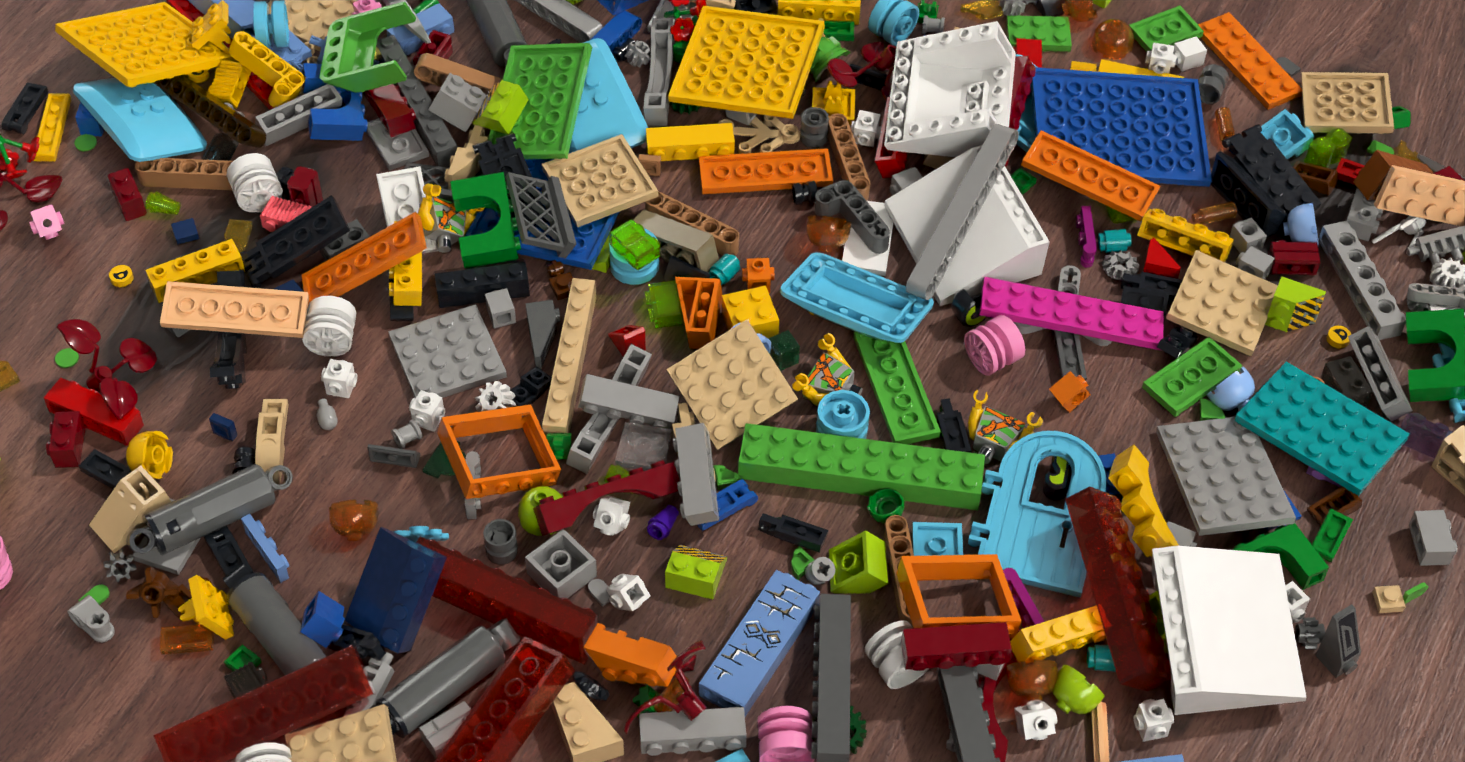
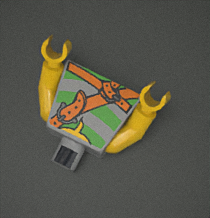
M427 183L423 186V192L426 196L422 198L419 204L418 215L421 217L424 236L437 242L439 252L446 253L451 251V245L457 242L459 237L465 236L476 217L474 216L475 212H481L485 208L470 209L468 212L467 210L456 212L453 202L437 197L441 193L440 185Z
M830 333L825 334L824 339L818 341V347L822 350L827 349L828 352H823L808 377L800 373L795 377L796 381L792 384V388L795 391L802 390L803 398L809 399L815 406L819 405V402L825 395L833 391L847 390L861 395L863 390L861 387L853 384L854 370L841 355L837 347H833L835 338Z
M978 390L974 392L973 397L976 403L971 409L968 430L970 438L974 440V450L978 451V454L985 455L984 464H988L992 458L1002 461L1004 455L1014 443L1034 433L1033 430L1039 428L1043 423L1041 417H1039L1036 423H1031L1035 415L1034 412L1027 415V423H1024L990 407L985 406L982 409V405L988 401L987 392L982 401L976 399Z

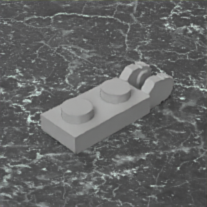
M469 451L465 457L473 479L481 478L480 456L475 451ZM465 498L468 519H477V509H481V498Z

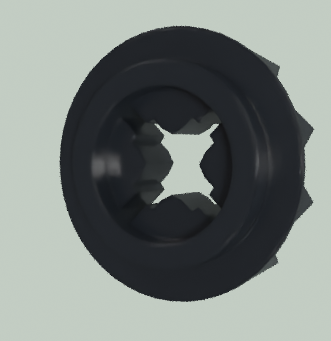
M576 671L572 678L575 680L576 685L595 700L600 701L602 699L606 701L610 696L608 689L586 673Z

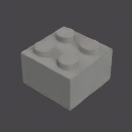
M449 73L428 110L466 132L487 95L480 88L466 83L460 76Z
M564 529L525 557L527 574L558 605L597 577L596 560Z

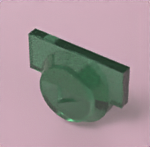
M441 442L422 470L423 473L435 478H439L441 474L446 476L455 475ZM461 449V452H462V454H463V456H464V459H465V457H466V456H465V453H464V451Z

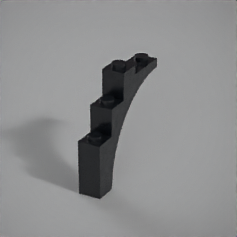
M244 270L217 272L218 285L245 287ZM218 332L217 350L213 365L210 367V378L217 377L218 384H225V389L240 388L239 383L246 382L244 354L247 353L244 333Z

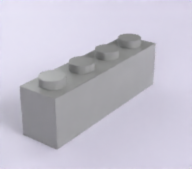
M327 84L256 116L255 125L266 133L264 145L268 146L308 128L310 108H342V97L333 85Z
M1370 326L1348 336L1376 399L1389 420L1392 422L1412 412L1413 410L1380 340Z
M587 374L583 380L578 408H582L586 413H604L611 419L625 418L629 419L633 424L642 425L646 423L653 425L655 429L666 430L670 429L672 424H674L679 396Z
M704 423L675 428L676 438H673L675 452H678V459L675 460L677 473L681 477V481L678 482V491L680 496H683V503L680 504L682 518H686L691 526L718 521L719 512L709 431Z
M744 707L705 709L692 721L682 711L678 714L676 711L639 713L641 754L655 756L666 752L683 754L688 751L698 750L711 752L714 749L733 751L746 747Z

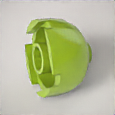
M538 486L530 489L523 495L519 502L518 516L521 526L528 533L542 536L533 508L540 505L539 500L550 496H553L554 500L562 498V495L557 490L548 486Z
M1063 665L1053 680L1052 691L1058 700L1056 705L1067 714L1070 711L1076 714H1087L1099 705L1105 695L1095 684L1092 683L1091 685L1085 680L1086 677L1069 665Z

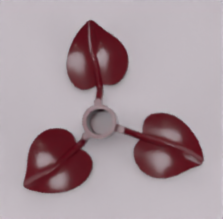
M883 41L863 46L861 48V55L869 64L857 72H853L845 61L838 58H833L827 63L832 77L845 87L856 86L857 81L855 77L872 66L880 71L889 70L885 80L886 86H883L881 92L886 101L887 97H890L892 87L890 78L894 71L896 56L895 46L888 45L884 50Z
M0 171V187L5 179L21 193L27 194V198L31 202H43L50 199L62 182V176L59 175L38 176L27 181L25 184L26 189L11 180L5 172L1 173ZM0 210V230H2L8 221V214L4 210Z
M70 319L61 322L56 328L62 333L65 341L74 351L80 354H90L94 351L92 365L89 369L91 374L86 379V384L89 389H94L101 393L111 412L120 420L136 405L138 396L135 389L128 382L118 381L117 378H112V374L127 362L134 372H147L156 363V353L143 341L127 338L119 346V352L125 359L121 360L112 369L107 366L96 368L100 349L96 343L101 339L97 328L91 323L80 319Z
M702 640L690 645L667 668L670 671L675 666L677 670L673 678L677 679L684 691L676 699L679 704L676 705L662 696L651 698L639 706L628 718L624 726L626 734L633 719L640 712L660 702L673 708L677 714L682 710L690 721L707 708L693 692L683 673L694 670L696 654L690 656L685 661L684 658L695 651L706 649Z

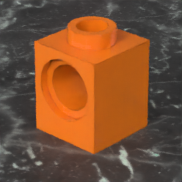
M1071 371L1049 388L1051 393L1069 413L1091 395L1086 389L1089 384L1081 375L1076 377Z

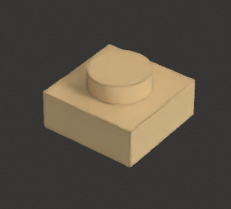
M1399 585L1374 587L1372 593L1378 613L1404 611L1406 606Z

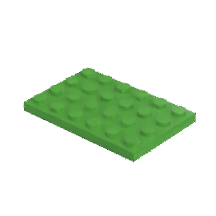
M590 43L511 45L503 81L520 85L529 100L509 134L515 133L517 141L513 143L516 149L521 148L525 159L568 158L592 52ZM490 130L488 140H491L492 145L497 144L496 138L507 134Z

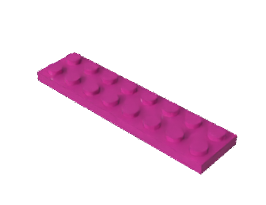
M984 277L982 283L981 316L995 318L999 315H1005L1017 323L1161 351L1157 346L1160 340L1163 339V311Z

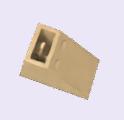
M139 466L119 481L89 526L108 548L115 553L127 545V536L132 530L145 527L144 514L170 503L171 500L165 490L142 466Z

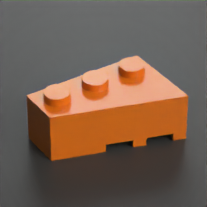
M675 277L689 348L700 349L715 339L723 295L720 279Z
M597 623L584 645V649L601 670L602 676L609 681H624L630 684H647L652 687H668L677 671L675 666L670 671L667 670L671 662L677 657L670 646L640 637L639 641L628 638L625 631L619 630L616 634L605 630V625Z

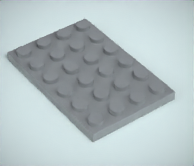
M1235 417L1157 426L1156 434L1199 536L1295 524L1296 516L1259 436L1235 422Z

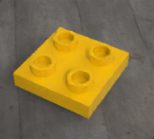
M221 0L218 4L214 3L208 9L207 14L203 17H198L193 22L192 45L197 50L208 41L221 49L225 48L223 41L228 44L231 43V39L227 35L231 34V29L227 25L229 5L225 1Z
M831 80L828 81L826 88L813 87L812 107L822 108L828 113L829 117L833 114H843L851 126L852 121L855 119V89H843L841 84L837 82L836 85H833Z
M198 575L189 578L192 598L178 608V611L184 613L180 616V619L184 622L193 619V621L199 622L194 626L196 630L200 631L208 628L225 640L234 636L232 628L234 622L229 613L226 593L222 590L220 591L209 581H205Z

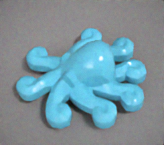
M428 526L409 527V531H393L429 548V543L449 539V533H442L441 529L429 530Z

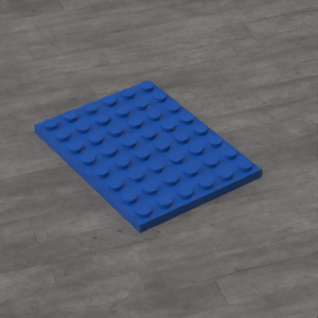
M1035 67L1036 73L1031 81L1035 138L1042 130L1153 183L1210 187L1212 178L1198 79Z

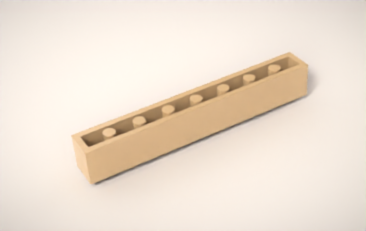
M572 279L542 424L546 438L547 433H570L596 302L595 280Z

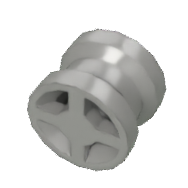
M827 557L815 559L806 567V578L814 585L824 584L833 578L835 574L834 563Z

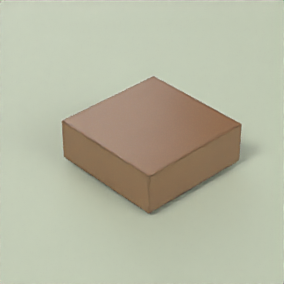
M639 154L638 160L647 174L650 176H660L661 156Z

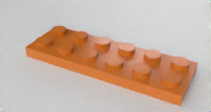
M1230 12L1198 24L1204 31L1201 39L1267 110L1302 96V88Z
M1042 130L1021 163L1023 167L1140 222L1143 220L1144 215L1160 189V185Z
M828 149L699 156L702 194L792 189V183L799 182L803 185L808 181H815L817 187H826L833 184Z
M414 212L302 274L303 290L309 293L308 306L313 299L321 296H342L346 292L427 249L421 217Z

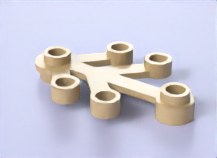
M764 115V123L755 116L749 124L755 128L734 127V123L728 119L718 122V124L732 123L734 135L753 137L739 144V154L751 153L752 148L769 138L776 139L770 143L762 144L760 146V153L773 152L774 149L784 143L794 144L800 139V131L797 126L793 124L784 125L775 116ZM774 126L777 130H772L768 127Z

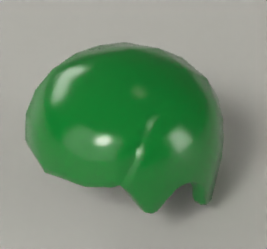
M886 488L878 490L869 497L867 509L876 522L885 524L890 516H902L905 502L899 492Z

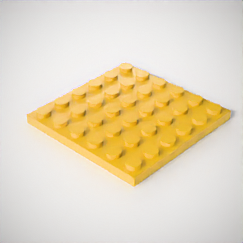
M166 2L55 24L56 33L127 87H136L144 83H154L157 80L172 79L179 75H189L192 72L210 70V68L218 67L221 64V60L237 62L229 54L228 47L225 46L224 49H221L210 41L197 50L192 45L193 22Z
M703 6L668 94L669 102L793 119L825 28L824 21Z

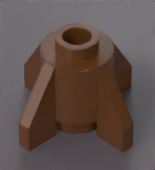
M147 567L143 583L128 590L126 599H137L141 596L145 602L152 604L153 618H158L161 611V601L166 595L178 594L179 586L171 581L165 573L157 571L153 567Z

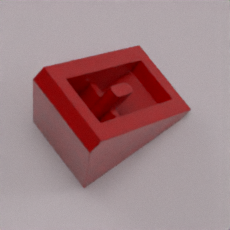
M1155 238L1150 239L1143 272L1178 279L1181 267Z
M627 325L609 333L610 339L623 357L631 344L646 351L645 329L643 326Z

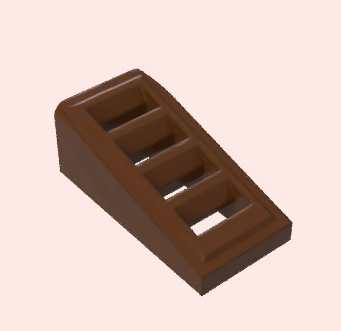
M1298 160L1293 165V168L1308 187L1322 194L1330 195L1338 183L1337 170Z
M1341 486L1309 506L1307 511L1321 527L1325 519L1319 515L1317 510L1321 509L1327 516L1329 511L1325 506L1329 505L1331 509L1347 516L1362 507V500L1358 495ZM1345 497L1349 504L1346 505L1341 498ZM1337 501L1342 508L1338 509L1333 502Z

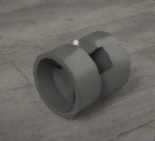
M1210 64L1203 68L1198 80L1202 103L1214 104L1220 100L1229 78L1228 72L1223 67Z
M810 107L802 112L800 140L807 147L819 148L827 142L829 115L822 108Z
M496 519L489 522L484 528L483 533L488 559L498 565L512 562L518 554L514 525L505 519Z

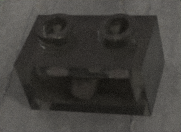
M1349 356L1325 363L1321 374V379L1324 383L1358 404L1367 406L1373 391L1369 382L1362 375L1359 365L1355 364L1352 357Z

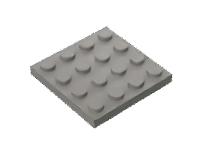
M476 304L388 331L391 343L415 398L421 390L435 393L443 398L484 385L486 382L490 383L507 377L505 367Z

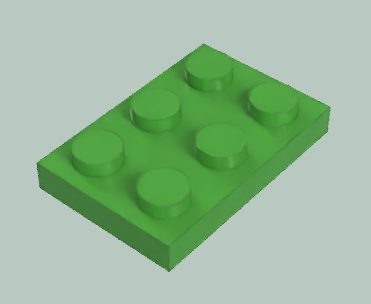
M1181 6L1130 24L1128 27V32L1146 52L1147 50H1152L1153 43L1174 46L1177 42L1196 36L1201 38L1204 32Z
M1007 15V36L1012 47L1016 46L1017 38L1042 40V51L1071 52L1072 43L1069 17Z

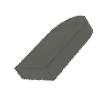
M1280 57L1276 60L1291 77L1301 70L1300 67L1285 57Z

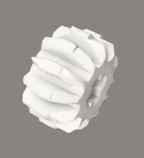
M1451 257L1448 260L1441 258L1438 263L1433 265L1429 281L1433 285L1459 288L1465 284V265H1461L1460 260L1453 261Z
M495 381L493 385L486 382V389H479L481 396L474 397L479 402L475 406L479 412L516 406L515 402L512 401L515 394L510 391L508 385H502L499 381Z

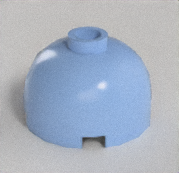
M1313 203L1296 206L1288 214V222L1283 223L1285 236L1289 235L1292 242L1317 243V246H1319Z
M1245 367L1240 369L1241 374L1236 371L1217 385L1214 390L1215 394L1211 391L1207 394L1212 403L1224 411H1231L1236 408L1241 410L1250 401L1249 398L1254 394L1255 384Z

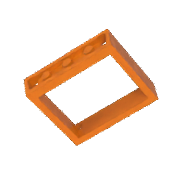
M531 404L441 417L437 434L466 499L482 498L484 496L506 494L520 490L526 491L538 486L550 487L556 485L561 468ZM523 428L541 469L473 479L456 438Z
M997 554L901 556L896 575L913 628L1007 622L1010 639L1016 636L1021 624V618ZM989 579L1002 616L929 618L917 581Z

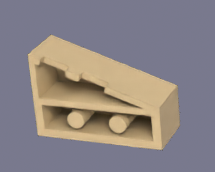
M1462 425L1443 440L1431 467L1465 495V426Z
M575 682L549 689L551 707L571 762H604L624 755L623 739Z

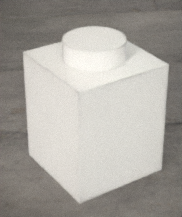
M1197 36L1177 42L1174 45L1173 55H1177L1175 65L1182 72L1204 65L1207 49Z

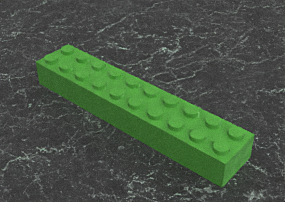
M746 423L738 463V475L744 480L872 496L878 490L889 488L899 492L903 496L904 501L978 511L985 455Z

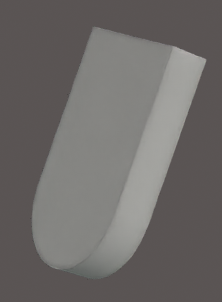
M593 579L588 584V591L603 607L610 602V595L606 590L608 585L601 579Z

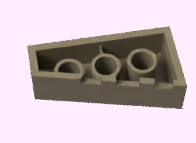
M642 210L627 225L628 227L644 228L652 232L658 240L659 254L667 263L670 257L674 256L708 273L710 267L719 260L714 237L708 232L647 210Z

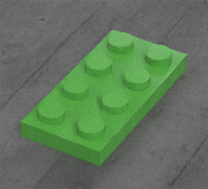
M1208 337L1145 380L1142 388L1176 417L1205 397L1210 391L1215 390L1216 386L1236 371L1240 372L1243 365Z

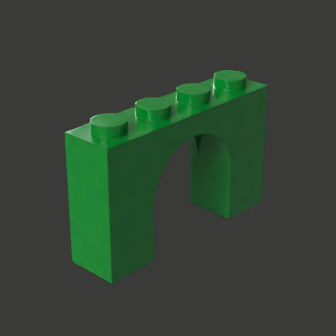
M504 172L450 181L456 212L476 208H489L501 216L498 224L492 230L482 234L459 237L464 268L518 259L517 250H521L519 236L515 237L514 231H518L516 217L512 218L511 212H514L511 199L508 198L510 193L507 181H505Z
M1464 309L1406 312L1408 344L1441 343L1450 347L1455 353L1453 359L1442 367L1408 370L1410 402L1441 401L1458 398V400L1465 399Z
M1296 524L1279 526L1267 535L1261 534L1247 544H1238L1233 548V550L1279 554L1281 564L1288 569L1303 590L1324 581L1329 566Z

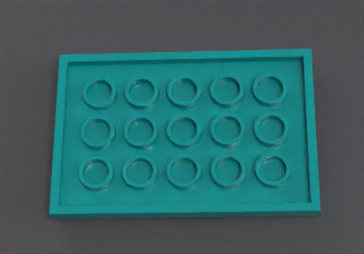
M1287 361L1236 414L1234 420L1358 496L1408 440L1410 433Z

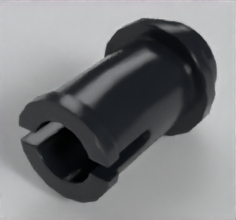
M628 38L622 45L613 49L612 54L617 62H624L627 59L625 57L626 48L629 43L634 44L635 40Z

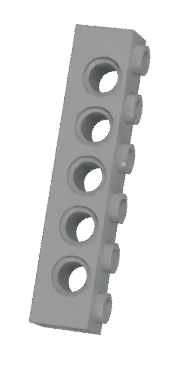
M1348 221L1324 225L1318 241L1366 325L1370 326L1379 340L1401 336L1406 324V317L1399 310L1394 296L1390 294L1386 287L1384 279L1378 274L1374 262L1368 257L1364 245H1361L1356 231L1352 229Z

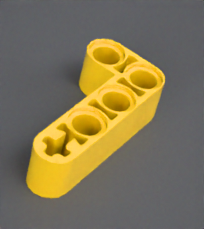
M243 31L235 33L229 47V54L273 87L268 98L269 104L276 108L294 100L299 95L305 82L304 75L250 34Z

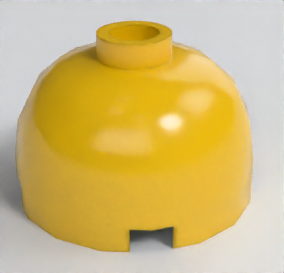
M146 431L131 439L126 450V461L131 472L142 466L153 479H161L164 472L168 473L170 471L173 461L172 447L167 446L165 441L169 440L167 435L161 431Z

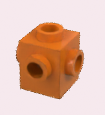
M769 258L746 259V268H742V281H747V289L766 285L768 293H770L771 281H774L775 276L774 267H770Z

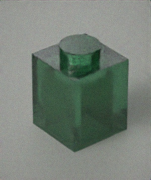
M789 330L768 338L771 341L769 354L780 371L799 363L800 345Z

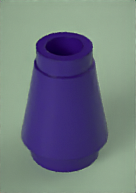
M668 505L648 521L647 531L651 537L656 540H662L669 536L679 515L677 508Z

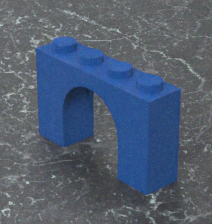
M303 63L302 74L305 77V82L302 90L304 94L327 85L320 79L322 64ZM334 86L346 106L339 109L310 108L308 120L310 139L362 141L363 133L367 132L368 128L367 119H364L365 105L361 104L362 92L355 93Z

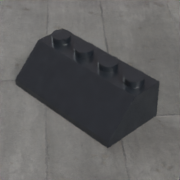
M1221 151L1218 152L1211 172V186L1243 220L1252 218L1266 234V238L1283 231V223L1287 221L1288 217L1284 209L1277 205L1272 197L1259 186L1258 182L1234 158Z
M524 259L470 268L461 267L434 271L439 308L486 302V293L506 288L511 299L530 296L529 280Z

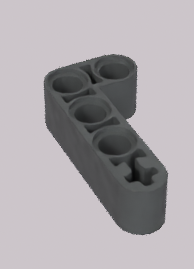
M841 180L816 192L814 212L817 216L828 218L841 213L872 252L881 254L888 250L890 229L851 182Z

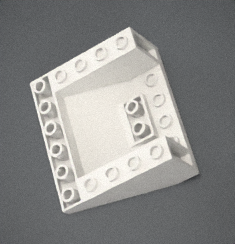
M998 21L897 41L884 143L887 150L957 157L970 148L983 145L995 124L1009 127L1016 52Z
M982 145L968 149L885 200L884 206L916 264ZM1005 166L934 293L939 306L952 303L954 296L962 289H965L970 297L982 293L984 277L1016 283L1042 275L1050 241Z
M1188 546L1152 549V577L1154 589L1159 592L1169 654L1174 715L1306 701L1307 697L1279 554Z

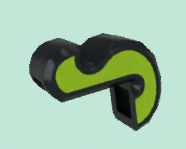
M962 289L954 296L951 308L963 326H976L987 318L980 315L981 293L971 298L966 290Z
M1052 456L1050 470L1045 475L1043 493L1051 500L1064 498L1069 472H1072L1069 463L1061 457Z

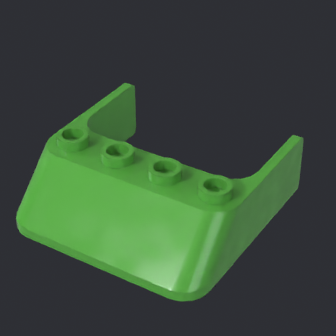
M396 3L340 18L332 22L328 29L320 79L326 84L355 93L406 81L407 76L397 61L393 60L374 66L373 62L378 36L384 30L416 21V17L407 3Z

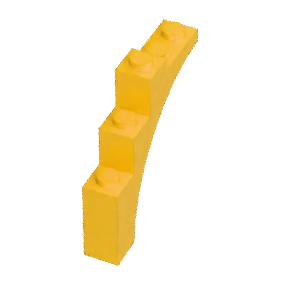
M1134 444L1115 457L1108 479L1123 496L1120 509L1135 526L1132 536L1133 541L1146 557H1152V549L1179 546L1167 526L1153 495L1148 473L1149 462Z

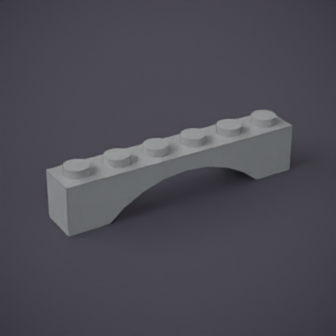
M652 18L650 76L643 108L648 127L667 126L668 94L671 88L673 46L675 44L673 34L670 32V27L674 25L673 18Z
M631 344L612 380L638 386L648 368L652 354ZM599 412L593 414L573 443L566 464L588 474L619 419H611L606 416L607 414Z

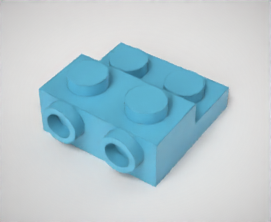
M1286 109L1261 126V133L1267 140L1271 138L1286 159L1293 155L1298 157L1314 145V134L1308 127L1304 128L1300 124L1299 118L1294 113L1290 114Z

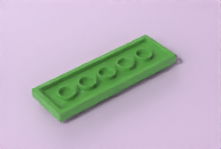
M854 332V341L893 443L911 444L939 438L941 434L940 428L906 342L895 343L879 340Z

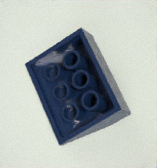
M380 527L345 621L354 628L373 633L375 638L380 641V645L396 653L411 651L447 557L384 527Z

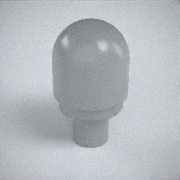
M320 399L318 401L319 409L316 414L318 423L322 429L332 430L338 423L335 409L328 405L327 399Z

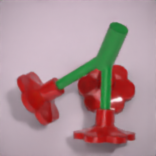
M668 0L674 8L671 11L665 12L664 18L675 19L674 25L670 27L674 40L678 42L681 40L689 41L695 25H693L691 18L682 19L679 17L691 14V16L697 15L699 18L702 7L707 6L706 0H696L695 7L684 11L678 10V7L680 5H688L690 0Z
M0 135V171H7L6 175L11 180L22 177L27 173V170L15 169L18 165L19 155L17 152L5 149L4 143L19 147L20 150L27 152V162L31 163L35 160L36 153L38 152L40 138L36 136L28 144L8 140Z

